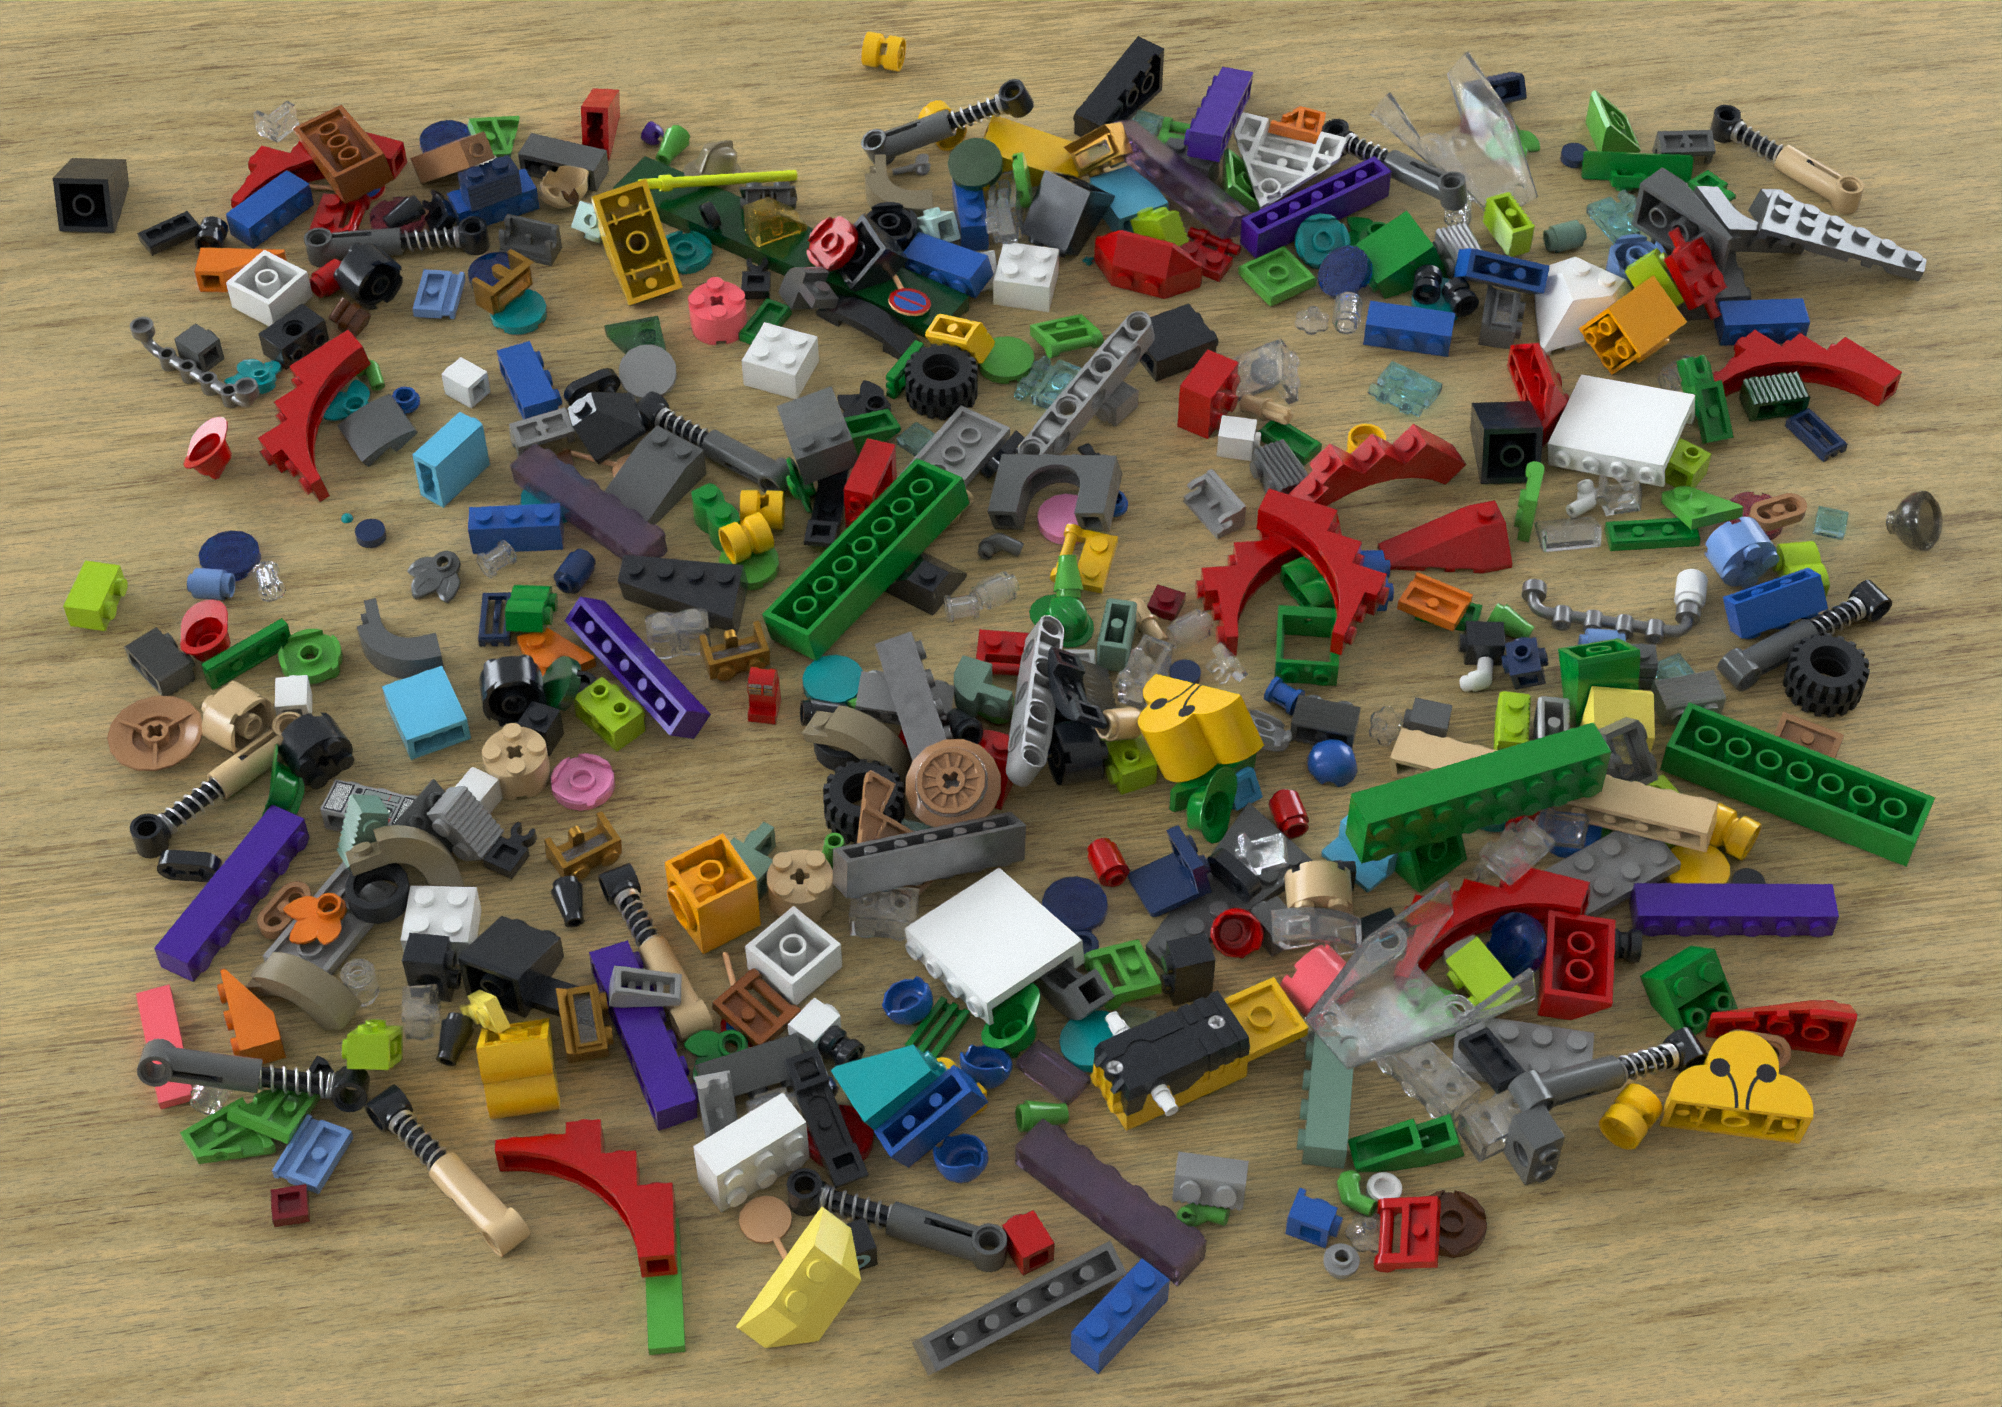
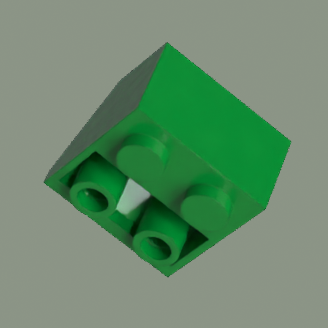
M1691 945L1640 975L1651 1006L1674 1031L1688 1027L1696 1035L1707 1028L1711 1013L1738 1010L1715 949Z

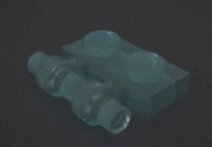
M1626 190L1620 191L1617 196L1621 202L1616 203L1610 196L1587 205L1586 213L1613 244L1622 236L1630 234L1640 235L1641 232L1632 225L1633 217L1630 218L1627 213L1631 212L1634 216L1637 198L1633 194L1630 195Z
M1042 356L1039 361H1035L1030 366L1029 374L1026 377H1022L1017 383L1014 397L1022 401L1026 396L1031 395L1032 404L1048 409L1082 368L1060 359L1052 366L1050 365V358Z
M1392 361L1378 377L1377 385L1372 383L1367 393L1376 397V401L1384 405L1389 403L1398 407L1401 413L1420 417L1424 408L1428 409L1441 393L1442 383Z

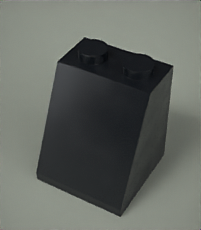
M71 158L53 177L59 231L108 233L116 231L129 188L126 159Z
M1045 170L1020 232L1029 236L1028 241L1041 247L1045 244L1051 248L1059 249V257L1066 258L1067 255L1078 256L1112 204L1115 195L1074 175Z
M1531 402L1472 403L1470 432L1480 483H1527V476L1525 474L1527 464L1532 461L1541 463L1543 426Z
M501 916L461 952L458 957L466 995L468 996L478 990H482L496 996L503 1010L526 1018L532 1009L531 1001L545 978L547 976L552 977L564 958L561 937H558L554 932L550 930L542 931L531 927L520 919L512 920Z

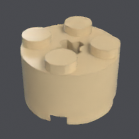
M231 681L214 696H208L201 707L202 712H204L202 719L203 736L234 754L264 734L266 728L271 729L275 719V707L272 702L236 681Z
M509 723L502 730L493 734L482 748L481 753L485 772L499 779L503 799L517 800L516 797L526 795L528 799L538 795L548 785L550 781V763L547 746L543 737L536 731L520 727L516 723Z
M792 850L777 853L773 857L767 871V888L771 911L775 916L777 914L781 917L794 906L814 923L820 921L821 916L827 911L830 912L834 905L833 871L829 862L825 859V855L819 850Z
M1317 860L1300 864V870L1292 873V868L1286 872L1284 876L1286 906L1301 922L1300 930L1310 929L1313 927V924H1327V927L1332 929L1346 926V919L1354 911L1351 873L1347 867H1345V870H1341L1338 868L1337 862Z

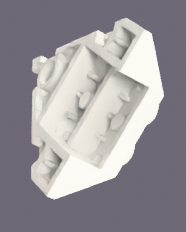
M1245 112L1242 113L1234 132L1260 210L1338 163L1347 138L1320 132L1316 144L1283 137L1268 133L1269 118Z
M1577 257L1549 265L1544 294H1534L1537 333L1540 345L1546 354L1550 355L1552 350L1564 348L1566 351L1587 345L1588 343L1578 328L1632 290L1626 279Z

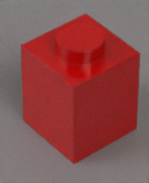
M1034 1210L1024 1215H1014L1002 1225V1229L1007 1236V1251L1023 1276L1054 1261L1055 1243Z

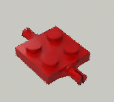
M1679 227L1668 232L1675 249L1664 261L1688 310L1704 305L1710 320L1719 317L1721 313L1714 299L1727 286L1722 273L1719 271L1711 255L1710 248L1706 245L1703 237H1699L1691 242H1685Z

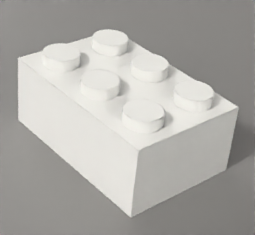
M784 1093L779 1094L693 1146L698 1182L721 1212L729 1207H736L742 1204L747 1196L760 1188L770 1187L778 1177L788 1171L799 1169L809 1159L806 1121Z

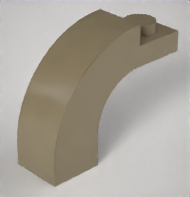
M886 154L875 155V166H870V173L865 174L866 199L871 209L872 206L879 203L896 202L903 204V209L909 212L911 209L918 218L924 216L923 211L933 208L932 189L907 190L894 185L887 176Z
M839 705L834 713L816 711L802 732L806 742L836 746L847 750L859 759H867L868 763H872L874 760L879 761L882 767L887 764L892 767V773H898L900 782H903L905 786L906 775L913 762L910 752L894 732L875 718L856 709Z
M391 825L373 829L377 841L359 843L350 851L345 852L353 876L387 864L405 863L420 870L425 876L428 886L465 887L455 860L448 848L432 834L415 827Z
M273 952L266 962L258 965L251 973L252 979L245 986L256 997L275 995L295 1003L305 1010L324 1030L343 1029L362 1005L360 1000L347 987L328 972L305 959L283 952Z

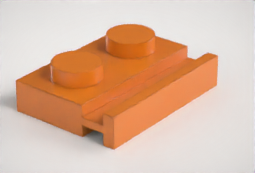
M1417 572L1413 581L1409 583L1398 600L1397 609L1454 632L1466 613L1467 607L1471 605L1473 594Z

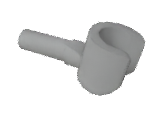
M927 154L917 155L915 163L892 169L893 175L907 172H915L920 176L927 175L931 166L928 163L929 156Z

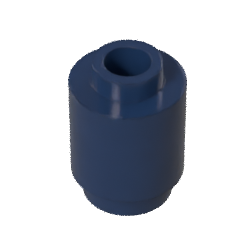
M576 549L575 552H570L554 573L556 586L564 593H578L595 570L596 560L593 555L584 549Z

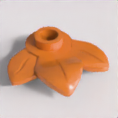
M325 893L318 898L312 896L300 897L283 908L284 912L297 921L290 933V942L308 944L318 939L321 944L326 946L336 940L342 930L341 920L347 913L345 901L337 894Z

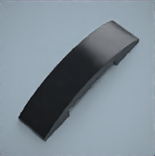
M836 295L839 298L836 308H819L816 311L817 316L837 327L844 322L883 343V352L898 360L915 340L920 341L912 331L895 317L879 307L855 297Z
M850 469L817 481L818 487L811 520L808 519L804 545L829 547L839 537L845 511L844 487L850 476Z
M1051 646L1048 651V679L1056 707L1068 719L1098 729H1105L1108 724L1101 707L1088 703L1080 684L1085 674V669L1079 655Z
M815 1048L785 1059V1066L801 1113L806 1121L808 1131L835 1189L868 1177L869 1174L856 1142L853 1143L830 1087V1078L818 1049Z

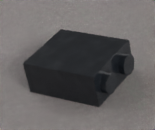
M1187 303L1150 317L1155 339L1139 361L1155 382L1194 368L1207 350L1216 353L1218 338L1216 333L1210 330L1204 323L1201 314L1195 312L1191 305Z

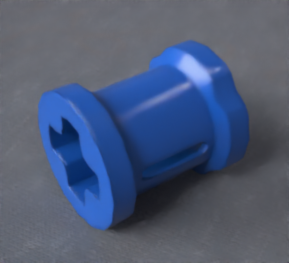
M1276 676L1267 687L1264 700L1269 703L1274 702L1286 709L1287 714L1292 716L1298 695L1305 696V691L1290 687L1283 683V679Z

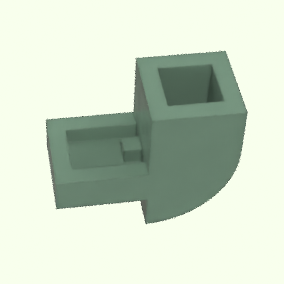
M963 655L953 678L956 707L976 718L978 712H983L991 717L1009 720L1013 711V692L992 686L991 663Z
M763 822L756 831H751L744 843L734 837L730 841L756 878L758 900L768 891L767 871L773 859L767 856L776 847L774 827L766 822Z

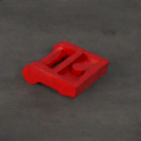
M323 193L309 230L313 228H325L330 232L359 230L364 213L371 206V197L364 194L358 200L344 204L338 195ZM349 210H353L348 225L343 228Z
M979 629L975 659L991 663L992 674L1018 676L1025 639L1029 633Z
M1399 1197L1378 1200L1377 1213L1380 1215L1378 1254L1374 1257V1269L1379 1272L1388 1273L1395 1269L1438 1268L1441 1201L1439 1197ZM1402 1213L1400 1253H1392L1394 1216Z

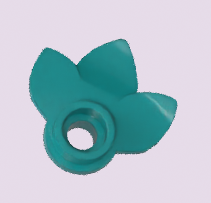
M246 359L237 364L238 373L226 378L224 382L225 384H235L241 378H253L258 384L259 394H264L275 388L276 375L282 370V367L275 360L263 364L257 359Z
M355 379L349 385L347 392H339L323 418L330 421L347 418L353 412L369 403V388L363 382Z

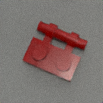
M1190 227L1187 237L1195 241L1188 240L1187 243L1179 246L1189 253L1194 260L1198 259L1203 263L1202 276L1220 282L1232 267L1233 257L1228 256V254L1238 256L1242 249L1241 245L1233 243V239L1228 237L1220 238L1212 235L1210 230L1205 228L1199 230L1194 227ZM1206 245H1210V246L1215 247V248H1217V249H1216V251H1215V250L1210 249V248L1205 247V246H1206Z

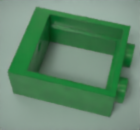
M1278 605L1274 678L1278 676L1283 679V682L1289 684L1337 685L1339 670L1338 654L1329 652V662L1284 659L1285 635L1330 638L1331 645L1332 631L1337 619L1335 608Z

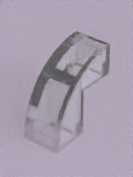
M1313 907L1271 910L1272 942L1283 950L1309 945H1323L1326 947V944H1329L1339 955L1362 951L1361 919L1352 914L1333 909Z

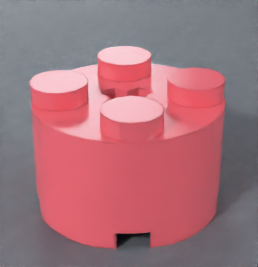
M712 277L706 283L695 288L688 296L690 324L693 335L699 341L709 345H717L716 341H726V344H729L739 339V332L747 323L746 299L743 290L730 282L723 281L719 277Z
M1326 944V947L1319 945L1304 955L1294 965L1297 969L1294 976L1290 978L1286 974L1280 986L1291 1003L1307 1018L1319 1013L1328 1015V1008L1333 1004L1337 1003L1341 1006L1346 1003L1354 993L1350 988L1359 977L1329 944Z

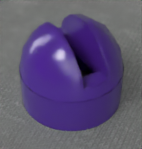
M650 121L641 133V140L650 145H658L661 143L658 138L664 137V131L658 124Z

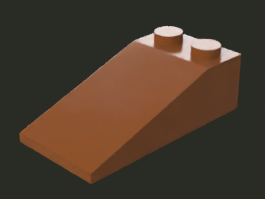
M342 105L293 128L294 133L344 204L358 200L362 195L375 189H380L385 184L394 180L384 153Z

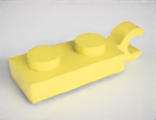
M478 990L468 995L470 1004L459 1006L463 1015L473 1019L476 1025L481 1023L485 1029L500 1033L510 1028V1024L497 997L492 994Z

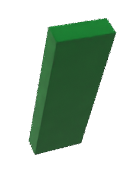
M1679 518L1606 522L1604 528L1610 551L1699 546L1701 541L1698 528L1691 530Z
M281 618L202 663L207 684L214 690L277 654L280 647L282 646L283 649L288 643L287 638L291 636L288 624Z

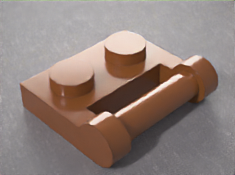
M756 968L748 971L712 1002V1009L736 1031L742 1033L753 1046L773 1041L788 1028V1024L802 1010L796 1004L791 1005L762 979L763 975ZM754 989L781 1015L777 1018L752 996L748 990Z

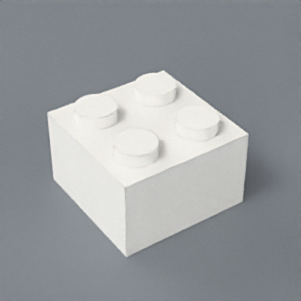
M1004 242L993 280V305L1049 312L1059 274V249Z
M263 250L226 282L232 307L267 326L272 325L300 304H305L313 297L307 271L266 250Z
M764 322L742 359L744 385L792 399H798L819 362L818 337Z
M410 886L401 935L403 952L409 932L450 936L452 949L457 951V964L459 965V955L478 936L482 909L477 887Z
M794 906L745 946L748 970L756 968L763 975L762 979L791 1005H798L842 967L841 944Z

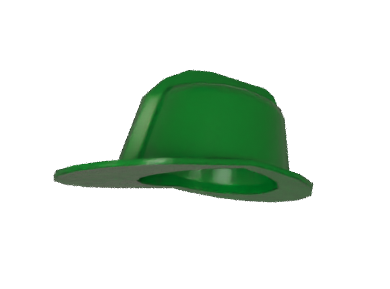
M1056 594L1045 595L1038 598L1029 610L1030 620L1034 625L1044 615L1053 616L1062 623L1064 627L1063 647H1079L1086 644L1092 638L1094 632L1093 621L1083 603L1077 598L1070 596L1056 597Z
M275 744L269 796L262 816L271 805L296 815L304 796L305 786L303 779L292 773L289 767L277 761L278 744Z
M1228 766L1220 768L1212 776L1209 784L1198 788L1188 800L1187 826L1190 829L1202 832L1206 841L1211 844L1219 843L1228 830L1230 813L1238 785L1234 769Z
M1030 983L992 1009L994 1023L991 1025L986 1023L981 1033L982 1042L986 1047L1003 1049L1009 1054L1010 1058L1016 1059L1021 1051L1027 1049L1035 1041L1037 1025L1034 1017L1041 997L1039 989L1034 983Z

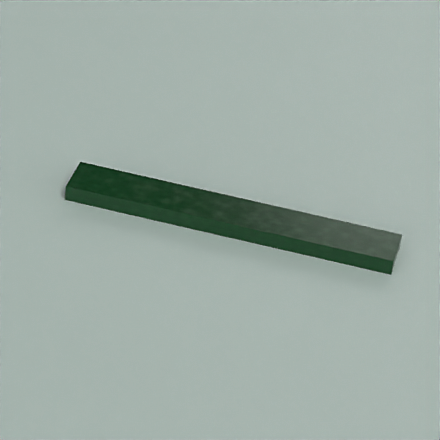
M644 156L613 189L637 182L638 179L658 178L659 175H671L672 177H684L685 175L677 169ZM716 186L673 188L672 191L660 192L659 189L650 190L660 221L685 233L691 234L690 231H697L705 235L712 245L746 260L752 258V262L758 265L762 264L763 258H767L768 269L783 276L794 267H816L809 261L807 256V248L809 249L810 245L808 239L813 231V228L767 208L766 212H763L762 206H760V211L746 212V209L740 208V198L742 197ZM707 201L714 205L722 222V226L714 230H710L706 226L699 212V206ZM901 267L896 273L903 287L919 290L930 299L931 307L923 315L907 316L893 310L888 301L890 294L898 289L893 278L856 292L850 290L838 270L829 271L826 283L836 295L851 296L869 302L895 317L913 333L926 338V330L937 314L960 318L963 313L969 311V295L904 267Z

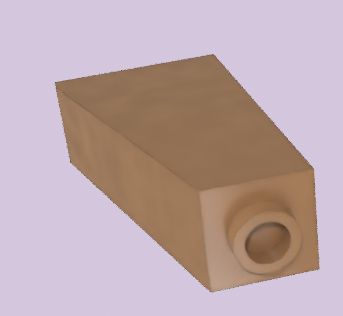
M483 131L457 139L410 159L420 183L423 184L493 159L495 156Z

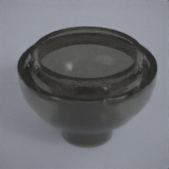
M1928 491L1910 493L1900 501L1895 510H1891L1887 514L1886 527L1888 532L1896 534L1899 540L1912 550L1928 551L1932 549L1941 535L1943 524L1941 508L1937 500Z

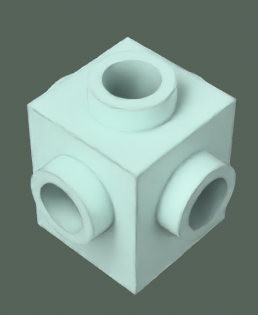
M579 201L571 228L584 232L585 239L600 243L601 235L593 204Z
M939 207L923 211L924 216L917 218V234L921 232L947 242L961 239L954 211H940Z

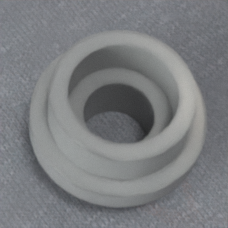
M1342 1243L1330 1246L1323 1258L1325 1269L1331 1276L1337 1279H1346L1352 1276L1358 1270L1360 1262L1357 1251L1353 1247ZM1336 1257H1344L1348 1261L1339 1262Z

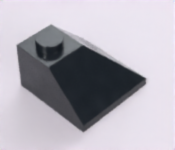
M862 214L853 224L858 233V244L855 253L845 265L837 269L850 290L854 292L891 280L908 260V257L897 241L865 214Z
M590 392L567 408L573 428L598 465L646 433L635 396L632 393Z
M922 552L884 592L933 616L967 578V573Z

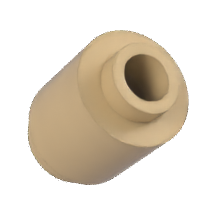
M1134 707L1106 709L1103 711L1108 725L1105 729L1095 728L1098 736L1107 741L1136 739L1141 734L1138 725L1140 712Z

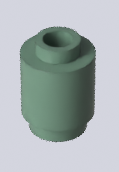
M1577 220L1552 225L1548 230L1543 231V241L1548 252L1555 251V253L1579 248L1583 246L1584 240L1587 239L1585 226Z

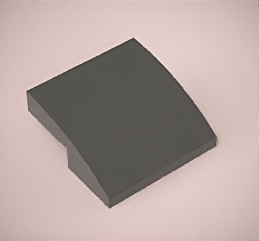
M391 394L382 396L364 405L337 425L359 459L368 467L390 447L396 452L399 451L418 433Z

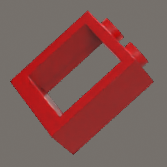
M867 438L844 487L846 529L896 480L895 444Z

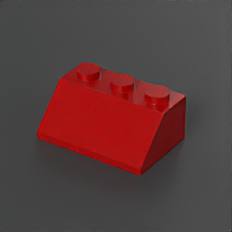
M1548 910L1541 932L1538 1016L1574 1020L1612 1007L1616 920Z

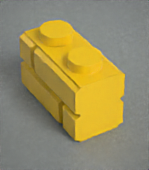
M937 314L925 334L931 344L941 346L944 343L949 344L951 347L955 345L961 347V351H968L970 357H974L976 363L979 364L984 362L995 346L994 339L987 333V329L982 322L944 314Z

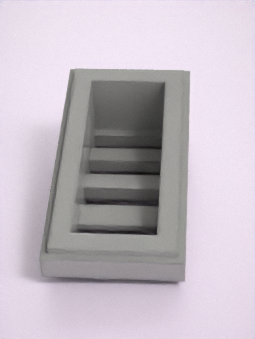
M614 965L609 986V1006L620 1008L680 1006L682 974ZM650 985H655V992L650 991ZM663 985H670L669 993H663ZM636 986H641V990L636 989Z

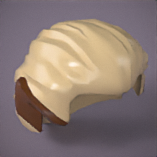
M559 166L556 172L548 170L539 186L541 200L558 209L576 205L583 199L588 190L589 171L574 166Z

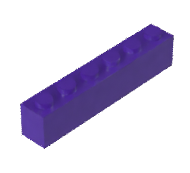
M1222 67L1218 76L1214 75L1212 85L1208 86L1207 94L1203 96L1201 107L1197 108L1196 117L1192 118L1190 129L1186 130L1184 145L1188 146L1187 156L1216 162L1220 161L1250 98L1253 72Z
M1374 156L1242 218L1240 244L1256 259L1294 242L1295 234L1300 224L1312 215L1319 213L1329 214L1336 217V220H1340L1389 196L1392 171Z
M580 596L564 621L670 736L695 739L710 717L709 711L606 601Z
M275 805L269 807L154 947L162 968L192 982L209 968L212 959L218 951L229 943L232 934L241 923L247 921L251 910L259 900L267 896L272 884L280 875L287 871L290 862L297 853L304 850L310 837L304 818Z
M1634 883L1629 900L1632 928L1641 930L1642 935L1651 937L1658 935H1679L1683 937L1692 935H1712L1715 937L1725 935H1745L1748 937L1759 935L1824 937L1833 935L1839 918L1833 884Z
M628 940L589 952L592 975L600 993L606 992L608 1013L658 1131L697 1118V1104L699 1103L697 1086L695 1083H689L687 1078L689 1076L687 1062L684 1056L678 1057L675 1049H678L677 1040L672 1029L666 1030L664 1025L666 1016L663 1007L620 1008L609 1006V986L614 965L644 969L639 952L632 951ZM650 985V991H654L653 985ZM636 986V989L641 990V986Z

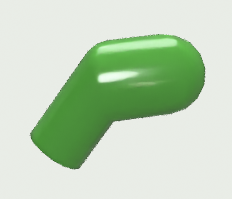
M369 359L371 365L356 376L361 377L365 375L368 377L373 391L381 390L385 387L380 367L375 361Z
M1354 1170L1342 1172L1337 1180L1342 1204L1369 1218L1372 1217L1377 1208V1201L1361 1194L1359 1184L1361 1176Z
M1192 1202L1178 1210L1177 1221L1180 1226L1189 1229L1207 1221L1225 1226L1229 1219L1230 1209H1224L1222 1206L1217 1208L1215 1205L1210 1207L1208 1204L1203 1206L1201 1203L1196 1205Z

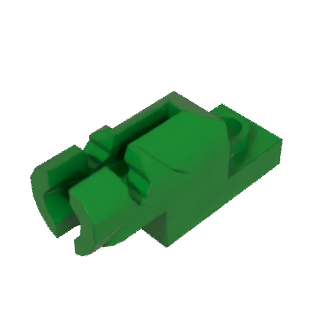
M1706 355L1676 361L1678 374L1682 379L1681 387L1683 393L1695 395V417H1697L1702 444L1734 438L1722 380L1714 381L1711 364L1707 360Z

